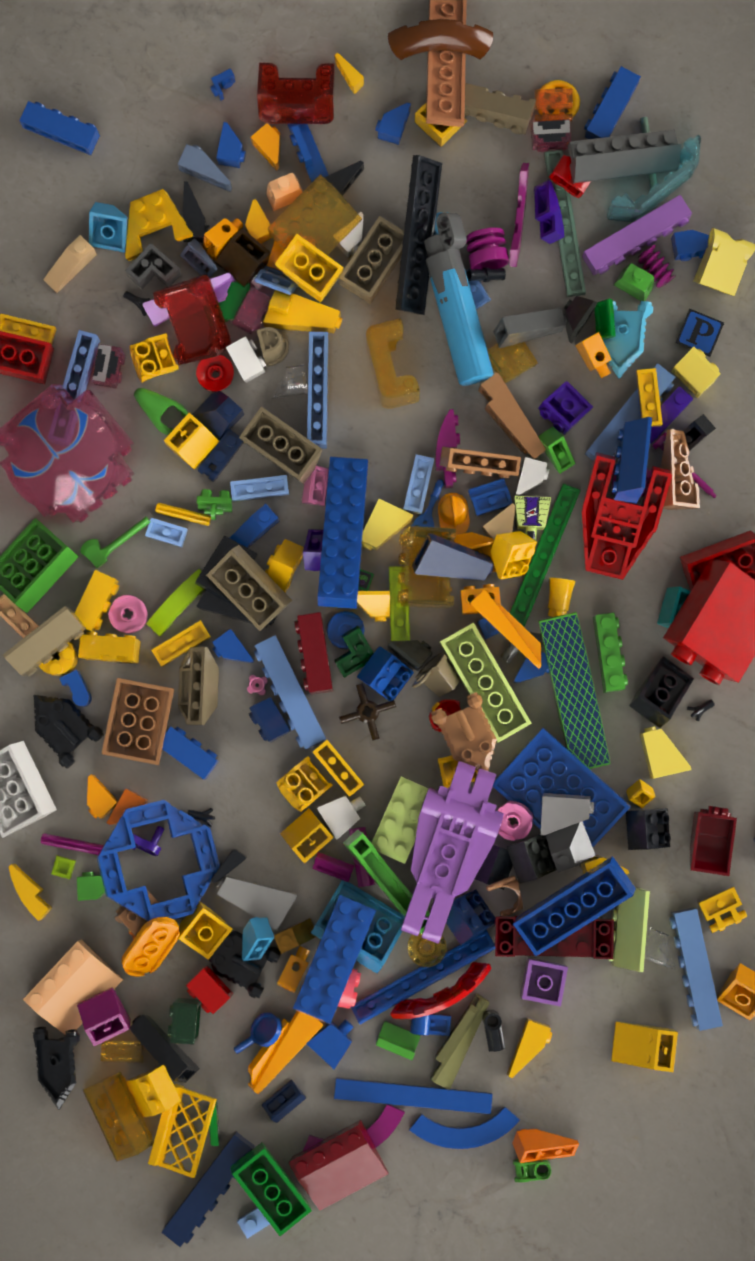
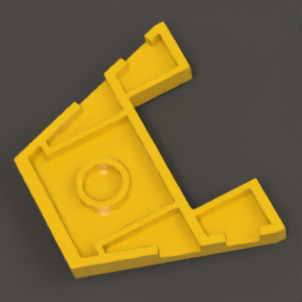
M164 189L130 202L125 258L128 261L136 259L143 252L141 237L172 225L175 240L178 242L193 236L192 231L188 228L185 220L181 217L177 207Z

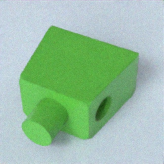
M630 263L623 268L614 286L640 301H646L654 287V276Z

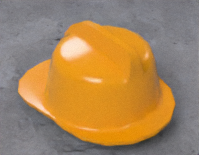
M451 492L445 494L438 503L441 530L449 537L466 533L470 524L466 499L458 493Z

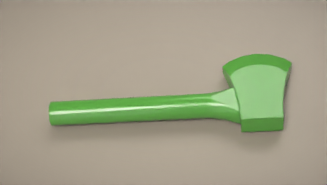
M144 517L102 549L98 539L88 540L82 545L80 553L87 557L96 568H99L108 561L107 557L113 550L148 525L150 520L148 517Z

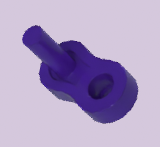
M157 826L150 841L133 834L136 848L150 855L158 856L161 848L157 844L165 829Z

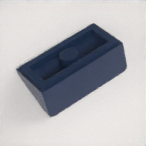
M291 1079L262 1104V1107L273 1122L278 1123L303 1102L306 1096Z

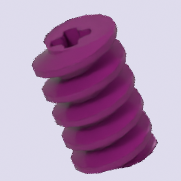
M652 245L638 256V258L640 257L638 263L644 264L642 268L654 275V282H657L656 287L661 288L676 275L671 276L674 269L667 270L669 262L663 264L662 262L665 257L658 258L661 252L660 250L654 252L653 250L656 245Z

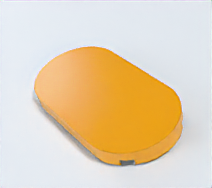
M157 917L146 922L122 956L121 962L124 971L128 975L135 977L145 976V973L156 971L180 936L178 923L169 917Z

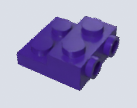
M566 381L547 397L538 409L542 418L549 419L553 423V427L565 435L591 411L593 406Z

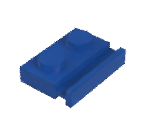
M505 478L468 489L476 517L508 507L513 503Z

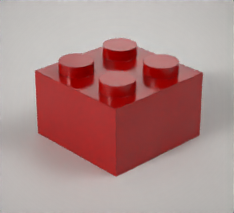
M208 965L186 985L190 996L194 999L197 997L202 1002L200 1006L203 1010L212 1014L220 1009L234 994Z

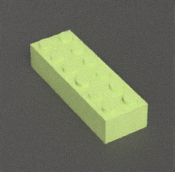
M474 623L440 641L439 644L442 650L448 656L449 662L460 678L468 695L475 692L481 695L483 700L481 705L482 711L485 713V718L488 719V724L491 726L490 729L494 732L497 739L496 744L532 724Z

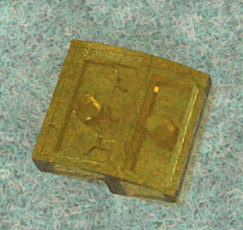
M525 342L499 348L497 343L487 350L492 367L496 373H499L505 384L538 364Z

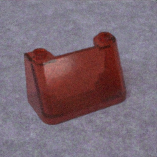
M207 275L198 276L153 292L155 304L161 309L167 308L179 343L176 344L173 354L179 365L216 357L224 352L227 346L231 345V338L211 280Z

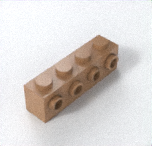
M442 447L439 466H444L446 471L457 472V469H464L463 473L475 474V471H481V475L492 476L493 473L499 474L498 477L510 479V475L519 476L521 457Z

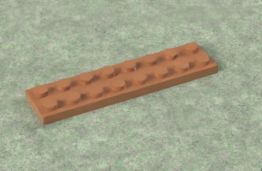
M429 0L428 20L463 21V25H466L467 0ZM446 50L428 51L426 124L464 126L465 53Z

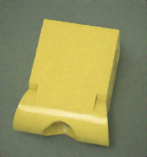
M712 228L708 238V248L704 253L693 282L735 296L747 265V260L755 251V244L744 239L733 240L728 233Z

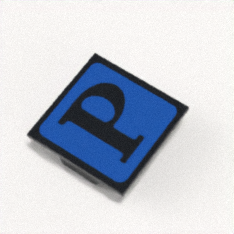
M689 308L675 343L689 349L695 347L702 350L706 356L711 357L724 322Z

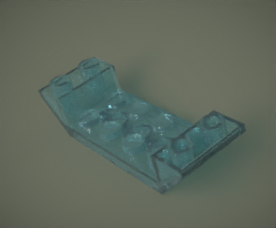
M699 135L694 139L690 137L684 142V147L681 149L680 154L681 165L678 167L679 170L675 173L670 172L664 178L665 181L660 185L658 183L649 190L650 193L648 195L640 196L635 203L627 193L622 196H616L608 208V220L635 222L688 181L699 164L701 137Z

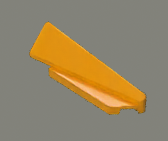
M296 1011L291 1022L285 1018L281 1021L282 1031L278 1040L269 1047H262L248 1066V1072L251 1075V1081L248 1085L255 1093L259 1094L322 1028L323 1024L318 1019Z

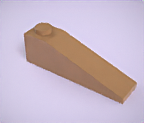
M667 430L660 468L671 470L673 474L663 509L667 510L700 508L699 487L697 483L694 484L692 477L694 468L690 466L688 461L689 449L684 431Z

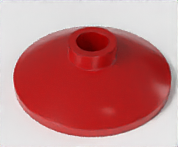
M211 354L199 362L196 376L203 388L217 392L226 389L231 384L234 378V368L230 360L225 356ZM214 372H219L218 377H213L212 375Z

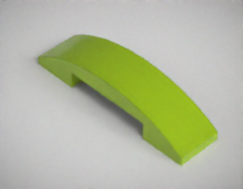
M200 569L184 581L146 623L160 637L198 595H201L206 590L195 584L202 572Z

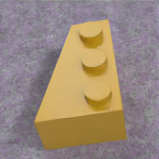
M86 632V635L80 637L78 658L138 664L141 641L132 635L117 637V634L105 633V636H98L96 632Z

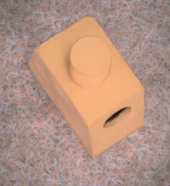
M294 173L281 176L268 183L266 196L273 211L306 198Z

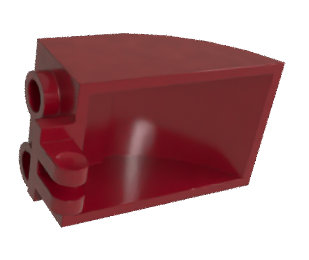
M708 806V810L700 809V812H694L690 841L691 871L730 876L737 818L731 817V813H728L727 808Z

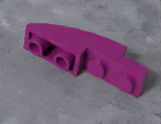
M454 409L449 410L443 421L436 447V471L443 470L445 489L453 488V483L456 482V472L446 471V467L439 466L442 447L457 448V445L460 444V434L456 433L455 426L459 425L458 415H454Z

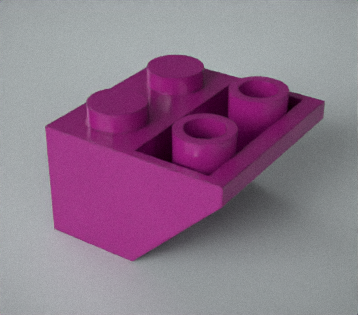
M113 987L77 1004L84 1030L93 1046L101 1044L130 1029L131 1019Z

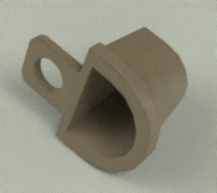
M271 327L257 330L259 340L254 341L258 349L257 356L264 358L266 367L281 363L289 352V341L282 331Z
M442 652L432 658L419 671L412 687L416 688L424 683L438 697H441L453 691L460 682V678L447 661L448 656Z

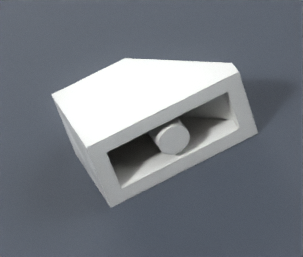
M362 212L357 214L333 235V242L348 258L354 255L362 243L364 214Z
M525 457L515 496H522L540 486L543 479L547 480L549 469L546 468V462Z

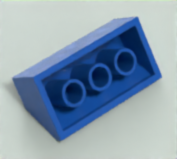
M652 417L625 422L623 428L618 431L617 440H620V446H617L615 457L618 458V464L616 463L614 466L613 474L616 475V481H613L612 484L614 500L637 504L645 489Z

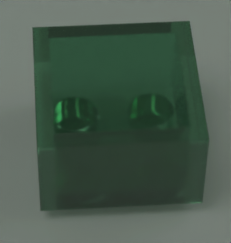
M178 998L170 1005L169 1017H172V1022L168 1026L167 1034L168 1037H171L170 1043L194 1045L197 1042L201 1014V1001L199 999Z

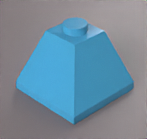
M95 202L89 212V244L92 247L125 253L127 216L114 205Z

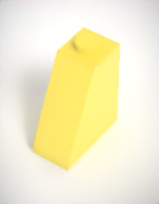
M378 499L363 530L362 547L369 551L379 549L412 521L413 514Z
M655 726L644 729L645 733L640 734L651 779L691 770V766L662 729L656 730Z

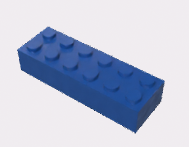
M612 856L517 916L513 925L534 955L537 956L631 898L636 888Z
M342 895L338 896L292 1009L331 1024L375 915V909Z

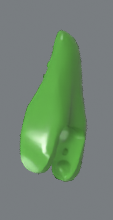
M138 388L134 392L135 399L154 426L165 435H169L173 431V428H168L167 425L161 422V416L168 407L174 406L177 411L181 412L182 416L188 414L187 409L181 403L144 388Z

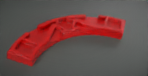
M472 962L467 971L451 988L446 987L434 993L433 997L427 999L403 1000L395 1005L390 1015L392 1019H412L446 1009L471 993L485 979L492 968L488 963Z

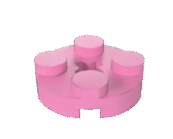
M123 595L114 600L108 615L110 623L121 633L131 634L141 630L147 623L148 611L145 604L137 597ZM127 609L130 612L133 611V615L129 620L127 617H123V615L126 614L125 610Z
M508 801L498 808L497 811L504 813L498 832L501 837L506 840L515 841L516 839L525 838L530 833L533 826V813L524 804ZM509 818H517L518 824L511 825Z

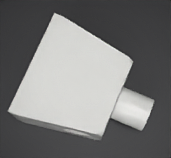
M343 796L318 807L317 810L335 838L339 839L361 819L357 811L366 805L360 796L351 802L347 796Z

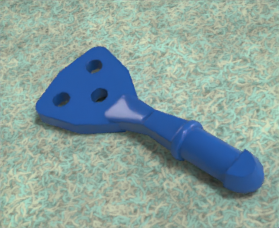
M442 479L436 481L434 490L430 495L429 506L425 513L417 517L410 527L411 531L420 536L426 537L428 535L426 530H430L429 533H434L432 512L436 501L439 499L442 487H444Z

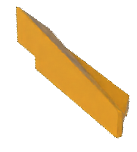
M484 589L470 604L540 669L542 667L541 643L500 603L496 604Z

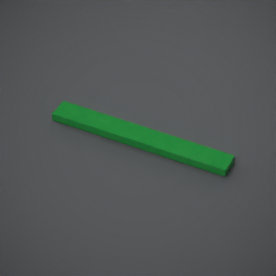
M564 483L510 610V614L524 627L581 491Z

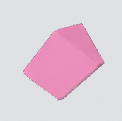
M315 467V470L304 483L302 503L325 506L328 468Z

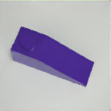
M680 386L661 405L663 425L651 427L650 444L664 432L693 400Z

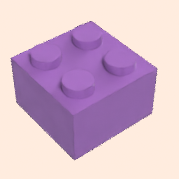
M527 957L520 997L525 1000L561 1007L568 967L563 964Z

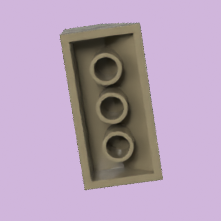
M260 407L239 437L245 444L303 485L315 470L322 452L319 446L263 407Z
M240 545L231 549L206 575L259 631L292 601Z
M64 606L2 656L20 675L31 676L38 670L36 667L42 663H48L53 658L52 655L66 649L69 646L68 642L72 639L77 640L84 634L83 631L86 627L71 609Z

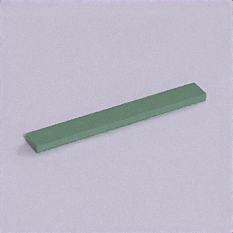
M563 149L544 152L547 178L552 182L556 192L564 225L565 237L558 240L566 295L567 297L585 295L586 289L570 193L549 178L554 167L564 155Z

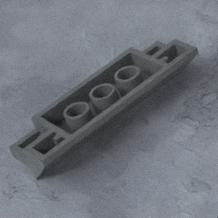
M675 129L571 141L568 144V149L572 162L569 166L573 184L678 171L682 144H678Z

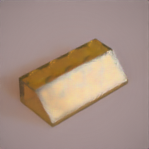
M121 1071L83 1089L84 1095L116 1162L138 1155L153 1145L152 1134L144 1122L143 1115L139 1111L135 1098L131 1094Z

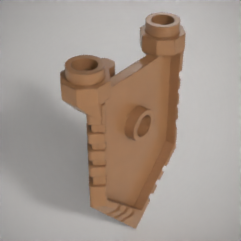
M475 692L467 696L469 707L449 716L446 715L442 708L431 712L433 723L441 728V733L444 735L445 741H447L446 744L450 748L453 759L475 766L477 771L479 768L489 771L490 760H492L491 755L494 752L492 750L495 748L497 739L494 732L490 729L491 726L488 724V719L485 718V713L482 711L481 705L483 700L481 695Z

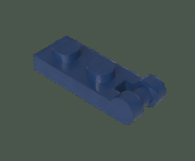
M228 429L205 462L201 464L198 472L202 475L206 474L209 477L208 479L214 482L244 443L239 438L240 436ZM211 464L216 466L214 471L209 468Z

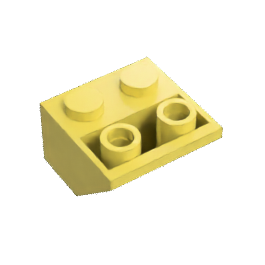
M693 347L674 366L671 372L698 398L715 382L721 373L714 363H710L705 358L706 355L702 350Z

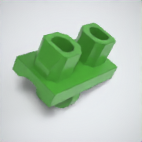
M202 489L200 496H197L198 511H204V514H211V520H216V515L232 512V499L228 490L219 491V497H212L211 490Z

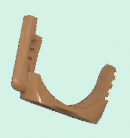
M514 875L486 886L488 891L499 887H508L517 893L518 898L513 905L514 908L502 910L500 912L501 916L510 915L523 909L519 881Z

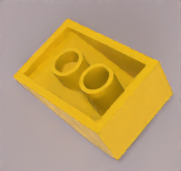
M298 234L295 235L275 263L279 270L320 303L338 280L344 268Z
M164 1065L125 1081L142 1117L155 1116L181 1102Z

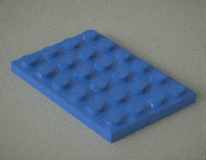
M544 728L538 732L493 784V787L508 801L524 804L533 813V823L540 830L542 797L544 793L591 796L590 802H594V813L590 814L589 819L583 821L593 847L631 807Z

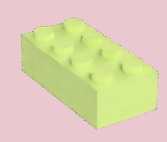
M402 776L400 777L371 842L377 852L404 864L406 863L415 842L418 817L428 788Z

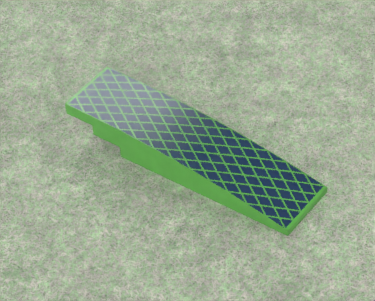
M577 612L539 620L566 748L589 769L611 764Z

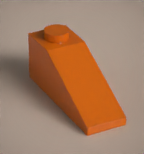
M522 1129L516 1132L512 1144L519 1162L525 1163L574 1156L579 1142L578 1140L538 1129Z

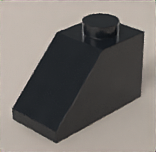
M704 414L684 430L689 451L716 429Z

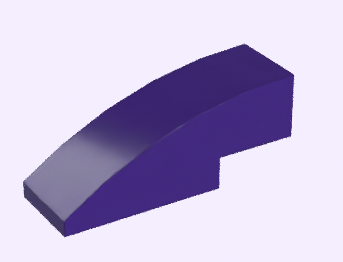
M547 180L534 187L535 219L540 222V238L551 244L565 236L556 192L552 182Z

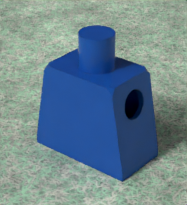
M347 1019L339 1026L331 1021V1024H327L307 1042V1045L329 1066L335 1069L352 1043V1039L347 1034L354 1026Z

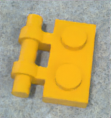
M733 886L698 902L705 920L714 919L715 921L714 924L709 926L711 933L718 930L721 932L725 930V927L733 923L738 924L747 917L745 910L740 912L736 910L742 903ZM729 911L731 916L722 920L720 915Z

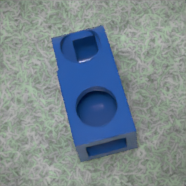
M75 670L59 678L63 686L69 685L73 693V702L76 705L85 707L91 703V693L80 671Z

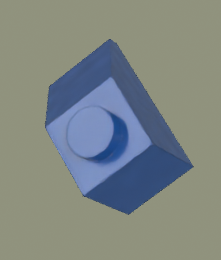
M405 103L383 114L382 120H378L375 131H378V139L399 145L410 114L411 103Z
M223 122L216 157L218 165L240 168L241 162L245 161L246 151H243L242 143L228 123Z
M231 629L212 642L214 644L212 649L218 658L222 656L226 660L245 663L254 662Z
M541 651L542 667L540 669L526 657L513 682L517 684L543 676L545 672L549 673L545 653Z

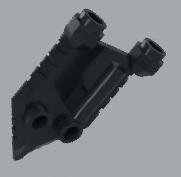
M33 695L34 708L36 709L34 710L36 714L35 731L58 754L59 764L62 767L68 769L75 763L71 752L86 738H89L91 741L94 740L96 743L104 736L103 730L91 724L70 699H58L56 697L53 699V697L47 698V696Z
M238 931L230 932L209 959V962L212 963V969L216 975L222 978L225 977L228 981L239 984L238 986L245 987L249 996L260 998L264 987L257 980L266 962L277 963L281 952L276 947H268L261 960L243 961V934Z
M36 1027L33 1032V1040L37 1055L38 1081L46 1093L48 1092V1096L51 1097L57 1109L60 1110L65 1099H67L76 1085L73 1050L74 1046L80 1041V1034L76 1029L65 1031L66 1035L62 1038L48 1039L46 1027Z

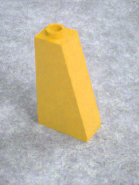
M291 294L289 296H293L287 315L269 310L268 308L263 321L264 327L334 333L336 328H340L343 318H341L339 310L299 295Z

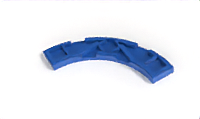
M504 1106L495 1116L480 1125L452 1128L436 1123L421 1114L409 1130L421 1139L437 1146L452 1149H468L483 1146L499 1139L508 1133L520 1119Z

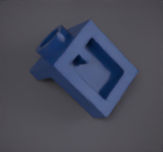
M231 68L211 78V91L215 97H219L220 101L224 100L221 89H227L235 83L234 73Z

